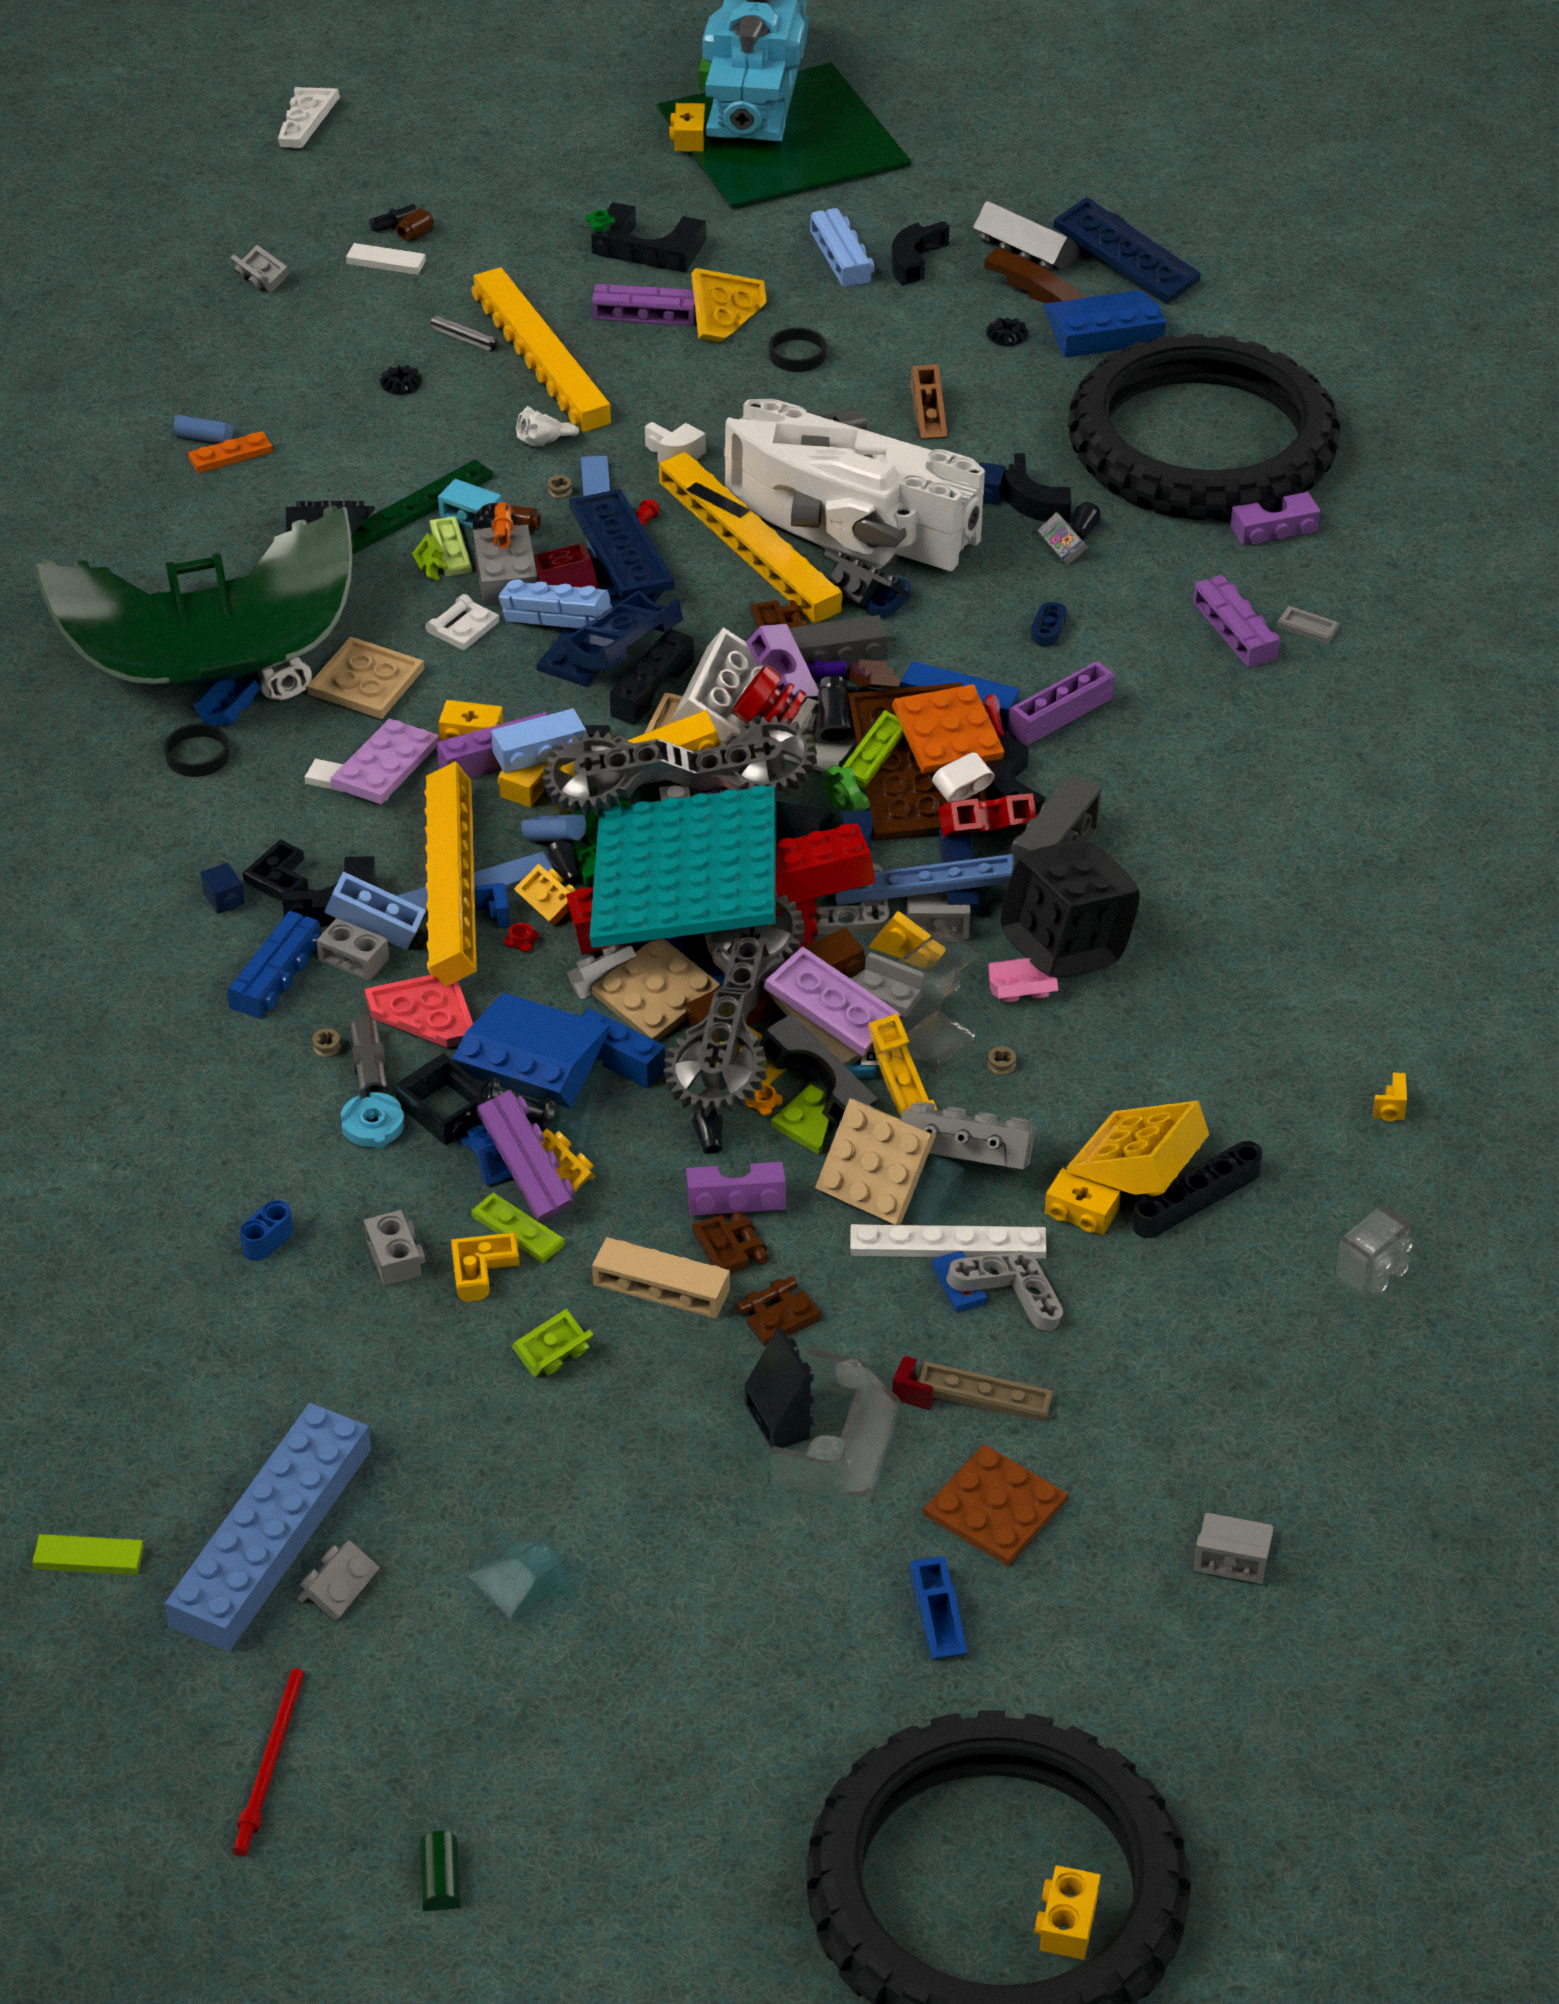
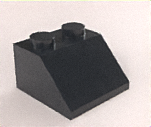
M776 801V843L785 838L794 839L806 836L814 831H827L834 814L820 809Z

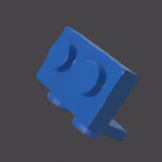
M233 679L213 682L194 703L193 707L205 724L213 726L224 724L229 726L238 720V714L242 709L254 702L255 699L253 697L260 690V686L256 680L236 684Z

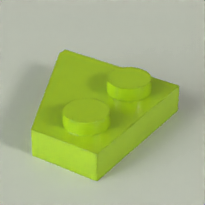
M810 1084L771 1119V1127L819 1155L822 1152L823 1142L830 1120L822 1113L825 1106L824 1092Z

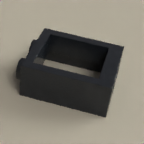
M444 1053L395 1084L396 1099L401 1104V1109L444 1145H447L454 1139L463 1137L469 1129L482 1123L480 1117L476 1114V1105L483 1085ZM445 1085H449L466 1099L469 1104L448 1118L442 1119L424 1104L422 1100Z

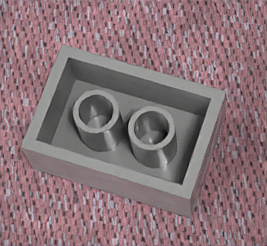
M514 525L513 531L511 530L510 533L511 543L504 549L498 548L499 541L498 545L494 546V532L492 528L473 530L475 559L483 606L500 604L499 594L509 581L520 579L524 583L537 582L528 525Z

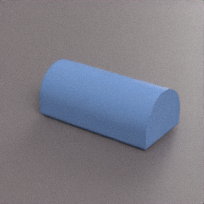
M181 415L175 416L174 434L176 437L222 443L230 440L233 434L234 426L225 422Z
M583 815L537 816L523 820L521 828L523 836L530 842L558 841L561 839L573 841L580 840L584 836L586 821Z

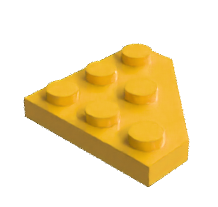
M695 268L691 273L698 338L701 340L723 342L767 303L763 280Z

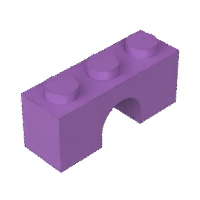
M1304 492L1284 496L1281 512L1277 513L1265 511L1259 503L1232 507L1230 527L1242 546L1257 545L1266 541L1285 539L1290 536L1310 534L1318 531L1321 511L1310 494Z
M788 625L760 626L746 641L757 666L767 664L775 668L782 675L777 686L780 691L787 684L793 683L795 686L789 695L790 698L799 689L805 692L806 696L801 706L807 698L816 701L819 690Z
M782 1162L750 1164V1173L741 1178L722 1176L719 1173L718 1166L686 1168L687 1199L690 1216L735 1213L737 1211L754 1212L786 1209V1181Z

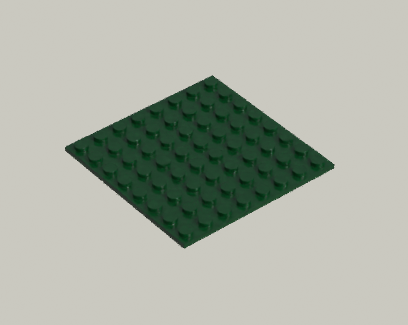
M833 63L798 70L781 142L707 137L706 126L713 105V97L706 96V92L657 103V109L670 126L671 113H675L676 103L705 104L704 151L689 152L731 209L911 165V160Z

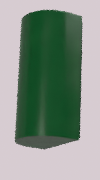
M447 1831L429 1832L420 1839L423 1911L461 1908L457 1838L454 1834Z

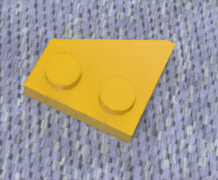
M897 911L873 939L869 948L930 968L942 955L946 946L901 912Z

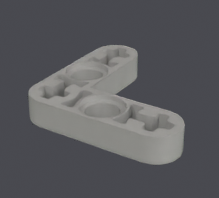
M873 864L874 872L884 871L881 866ZM888 899L860 902V905L817 907L818 915H813V918L819 921L817 923L818 934L834 933L844 927L850 933L881 931L889 921ZM872 910H878L879 920L873 919ZM828 917H832V923H829ZM842 917H849L854 921L845 924L838 920Z
M1016 1251L960 1258L951 1262L946 1280L955 1290L972 1291L1012 1285L1035 1327L1043 1331H1053L1059 1326L1063 1315L1062 1306L1037 1260L1031 1254ZM984 1268L995 1269L1000 1274H990ZM1026 1288H1036L1042 1294L1036 1295L1030 1293Z

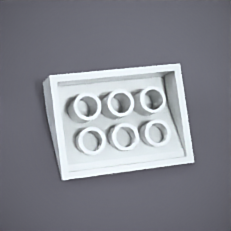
M723 627L707 646L672 719L679 721L707 710L719 740L725 741L731 733L741 734L739 727L743 726L748 729L750 728V722L745 724L731 713L732 708L749 683L765 665L757 666L747 642ZM755 716L752 719V721H754L756 724H758L760 718L757 716Z

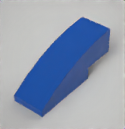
M946 1556L911 1561L909 1566L911 1585L931 1659L936 1660L967 1655L954 1585H951Z

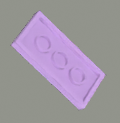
M389 718L330 778L331 787L382 804L430 755L437 746V742H439V735Z
M803 946L766 979L764 989L861 1056H864L873 1047L868 1024L898 1013L899 1017L901 1016V1013Z

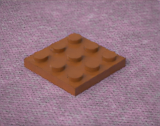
M983 1444L926 1505L923 1510V1516L1004 1565L1009 1566L1068 1501V1493Z

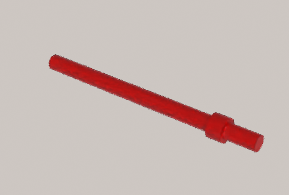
M294 1668L290 1672L247 1808L241 1811L237 1823L239 1832L233 1848V1853L237 1856L244 1857L247 1855L253 1834L259 1831L263 1818L260 1812L305 1673L301 1669Z

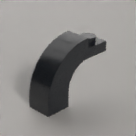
M945 221L922 227L917 222L904 228L896 235L892 242L891 270L901 286L924 280L925 260L921 254L949 245L950 226Z
M1014 453V464H1009V470L1004 471V495L1008 503L1021 514L1038 521L1047 522L1057 512L1067 523H1070L1072 504L1070 487H1050L1034 482L1026 472L1025 453Z
M1005 735L1000 739L1005 751L1003 758L986 762V765L995 776L992 783L985 788L989 800H995L1009 795L1033 793L1037 816L1045 802V797L1023 785L1015 778L1028 768L1029 747Z
M375 856L345 857L344 872L376 886ZM337 883L317 891L282 892L284 917L289 911L301 914L304 918L307 916L318 920L320 927L330 926L336 918L324 913Z

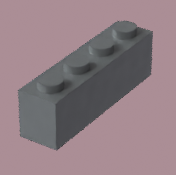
M880 615L789 628L806 664L815 663L814 660H820V662L846 660V663L859 659H877L887 656V634Z

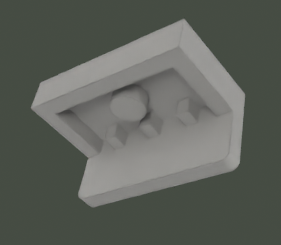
M258 245L243 260L236 255L231 257V260L236 265L233 269L240 277L245 279L248 276V280L258 290L264 288L269 293L274 291L291 273L286 265Z
M620 944L612 945L603 949L604 955L596 959L591 955L576 962L578 967L566 973L577 997L584 999L592 995L591 987L621 963L635 957L636 954L632 945L620 947Z
M350 1540L340 1548L333 1545L320 1560L325 1565L319 1572L313 1569L300 1584L304 1590L297 1597L302 1603L310 1598L327 1615L335 1620L344 1613L380 1568Z

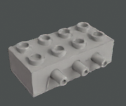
M916 1101V1103H912V1106L902 1110L901 1120L936 1135L929 1152L930 1154L1017 1169H1025L1030 1165L1036 1127L1029 1126V1120L1010 1117L1006 1122L997 1120V1114L979 1112L975 1116L966 1115V1109L947 1107L943 1111L934 1110L935 1104Z

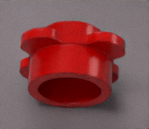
M516 923L510 927L509 936L504 938V945L519 948L522 952L530 951L532 943L539 939V933L533 930L527 923Z

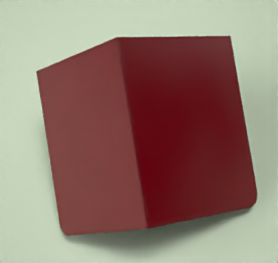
M904 1355L893 1378L892 1400L930 1411L936 1399L933 1398V1387L917 1381V1359Z

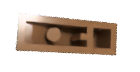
M939 364L912 366L910 386L921 439L947 438Z

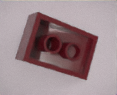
M584 542L533 555L538 582L543 581L547 585L557 586L570 584L571 587L580 588L594 586L595 589H599L592 560Z

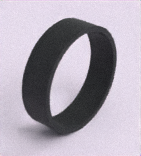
M793 327L783 329L771 337L769 357L771 362L780 369L790 372L810 371L819 367L826 358V341L821 334L808 328ZM804 340L816 344L821 351L807 359H789L776 353L774 348L786 341Z
M198 723L182 726L173 731L167 737L164 744L166 762L170 769L188 777H201L215 773L227 763L230 756L226 734L218 727L209 724ZM192 737L212 738L224 746V749L217 757L203 763H184L170 755L172 748L176 744Z

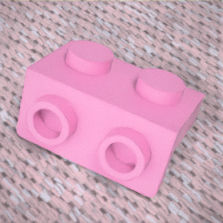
M1031 958L1005 960L988 964L991 992L995 997L1001 999L1002 1002L1018 1001L1020 996L1030 994L1032 998L1050 996L1049 992L1058 991V982L1056 977L1042 973L1031 964Z

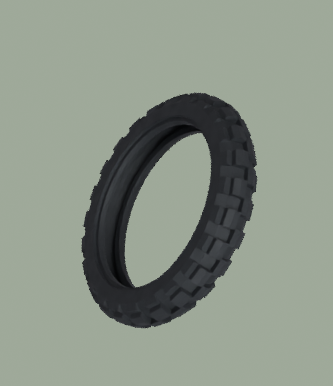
M1186 334L1185 337L1174 338L1173 335L1156 337L1151 343L1141 341L1128 346L1121 353L1116 352L1100 362L1094 370H1091L1079 384V388L1073 394L1070 403L1068 428L1072 448L1075 453H1078V459L1085 469L1113 494L1120 492L1121 497L1127 502L1138 507L1143 505L1150 506L1155 513L1171 517L1173 513L1186 515L1187 519L1205 520L1206 517H1219L1220 520H1231L1232 507L1259 503L1262 509L1269 512L1274 509L1276 504L1282 507L1284 496L1311 490L1324 477V473L1331 468L1336 458L1340 439L1339 414L1336 408H1334L1335 403L1327 390L1322 387L1318 379L1304 366H1298L1287 355L1279 351L1276 353L1270 352L1265 345L1253 341L1248 343L1237 341L1236 337L1219 335L1218 338L1205 337L1204 334ZM1206 382L1240 388L1268 400L1286 414L1296 428L1298 436L1284 451L1258 464L1223 470L1193 469L1168 464L1137 451L1120 437L1114 429L1110 418L1124 402L1146 390L1174 383Z
M979 1710L978 1717L962 1719L961 1714L954 1713L932 1718L931 1725L921 1729L918 1726L912 1725L888 1737L886 1745L878 1749L875 1747L871 1748L853 1763L852 1771L845 1778L842 1777L837 1781L825 1799L822 1813L816 1817L810 1837L806 1868L808 1905L810 1916L813 1918L816 1927V1936L826 1957L833 1961L839 1969V1976L857 1996L861 1997L863 1995L872 2004H1135L1142 1997L1149 1996L1165 1976V1970L1170 1961L1175 1958L1184 1936L1189 1911L1191 1888L1189 1859L1185 1854V1841L1177 1820L1172 1814H1169L1165 1807L1166 1800L1148 1778L1143 1779L1135 1771L1136 1765L1115 1748L1110 1749L1108 1747L1104 1749L1097 1744V1737L1077 1727L1069 1726L1067 1730L1053 1726L1052 1718L1026 1713L1025 1719L1005 1717V1710ZM1009 1776L1036 1781L1053 1787L1074 1798L1092 1811L1107 1826L1118 1841L1125 1854L1132 1877L1133 1899L1122 1926L1106 1946L1083 1964L1058 1976L1032 1983L994 1985L972 1982L948 1975L926 1965L900 1946L884 1929L869 1903L862 1875L863 1865L869 1846L885 1821L898 1808L916 1795L934 1786L961 1778Z

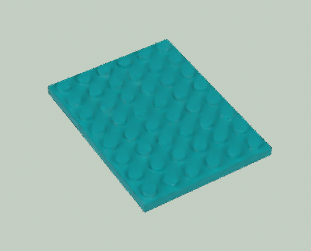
M759 785L751 789L738 791L729 789L722 793L708 795L700 793L693 797L679 799L671 797L663 801L650 803L641 801L628 806L612 805L610 806V811L599 809L590 927L592 948L776 924V793L774 786L766 787Z

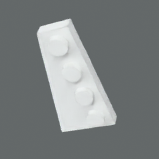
M295 87V96L290 101L291 108L286 113L287 120L283 122L278 137L280 147L302 148L340 98L338 89Z

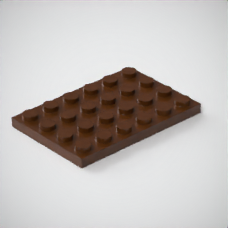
M962 682L848 693L856 748L884 710L896 716L892 707L895 698L961 687ZM905 734L864 789L865 795L870 801L868 810H871L874 841L938 834V830L941 829L938 807L948 803V801L932 782V778L937 771L921 773ZM982 790L964 800L978 799L979 802L986 801L985 792Z

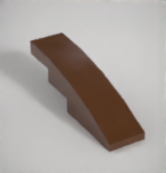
M996 247L985 259V269L1007 275L1006 284L1029 291V298L1043 303H1053L1086 298L1061 278L1016 254Z
M859 659L847 667V675L857 686L883 689L899 687L900 675L893 674L894 668H887V661Z

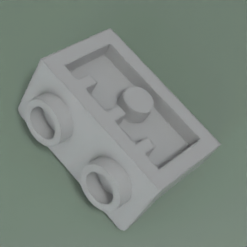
M870 952L866 957L865 970L855 983L906 1018L922 997L924 973Z

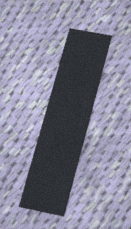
M697 482L686 489V491L739 518L750 511V509Z

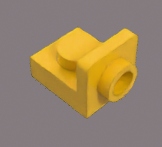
M1393 1072L1392 1084L1386 1085L1385 1095H1375L1373 1119H1383L1387 1122L1405 1120L1407 1105L1406 1073Z

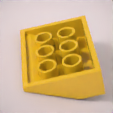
M1199 1100L1113 1111L1067 1166L1068 1173L1134 1195L1148 1194L1149 1196H1157L1163 1194L1209 1136Z

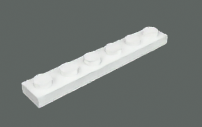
M851 1224L850 1256L941 1257L963 1251L965 1257H976L1023 1251L1031 1254L1034 1258L1046 1259L1045 1227Z

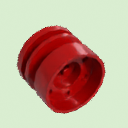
M766 664L749 683L732 708L731 713L745 724L749 723L755 716L760 718L758 724H760L761 717H764L766 722H771L773 716H776L777 721L780 723L785 717H788L790 725L800 711L806 693L799 689L790 698L789 695L795 686L793 683L787 684L780 691L777 686L782 675Z

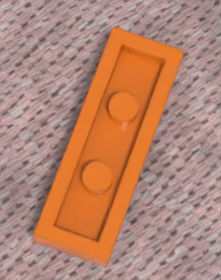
M261 431L189 451L188 458L196 472L201 473L273 453L270 441L264 432Z

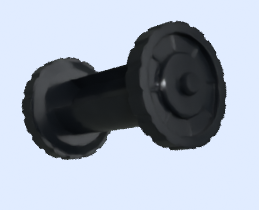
M489 1077L484 1082L476 1105L478 1117L477 1107L505 1092L499 1090L500 1082L498 1078ZM545 1094L539 1102L522 1097L529 1109V1113L525 1114L528 1121L532 1124L537 1123L543 1133L546 1128H549L554 1116V1097Z

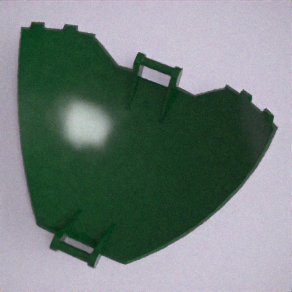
M329 506L323 509L322 518L308 524L305 520H298L292 523L291 531L274 536L273 543L248 576L228 581L225 579L220 553L212 554V557L188 562L174 564L172 561L165 563L171 591L148 594L111 572L109 567H90L87 561L73 562V567L57 566L54 559L44 558L41 560V564L36 563L33 567L40 592L50 615L62 635L92 665L113 677L135 683L193 685L230 680L255 674L284 664L316 648L329 636L339 621L345 607L351 583L353 556L347 508L337 509V506ZM214 568L218 587L181 594L177 575Z

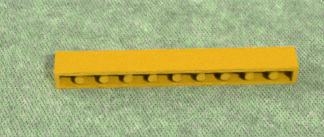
M502 267L473 275L474 286H472L471 290L474 299L480 301L484 312L493 317L495 326L497 328L500 327L503 330L505 339L514 344L516 353L525 358L527 367L533 369L538 381L546 385L548 394L557 399L561 411L568 413L570 422L573 425H577L582 432L611 424V406L608 400Z
M683 452L659 463V483L788 601L795 600L797 605L802 608L804 615L811 622L816 624L841 612L843 595L839 587L833 585L821 571L813 567L805 557H802L794 550L790 543L784 541L758 515L750 510L739 518L686 491L687 488L697 482L748 508L743 501H740L727 487H724L713 474L705 470L697 460H694L688 453Z
M456 761L427 775L426 789L424 791L427 804L425 808L427 816V826H425L427 834V845H425L427 864L425 867L428 879L426 883L428 902H426L428 910V921L426 922L428 941L426 945L429 954L427 968L432 977L438 978L445 987L477 972L472 780Z

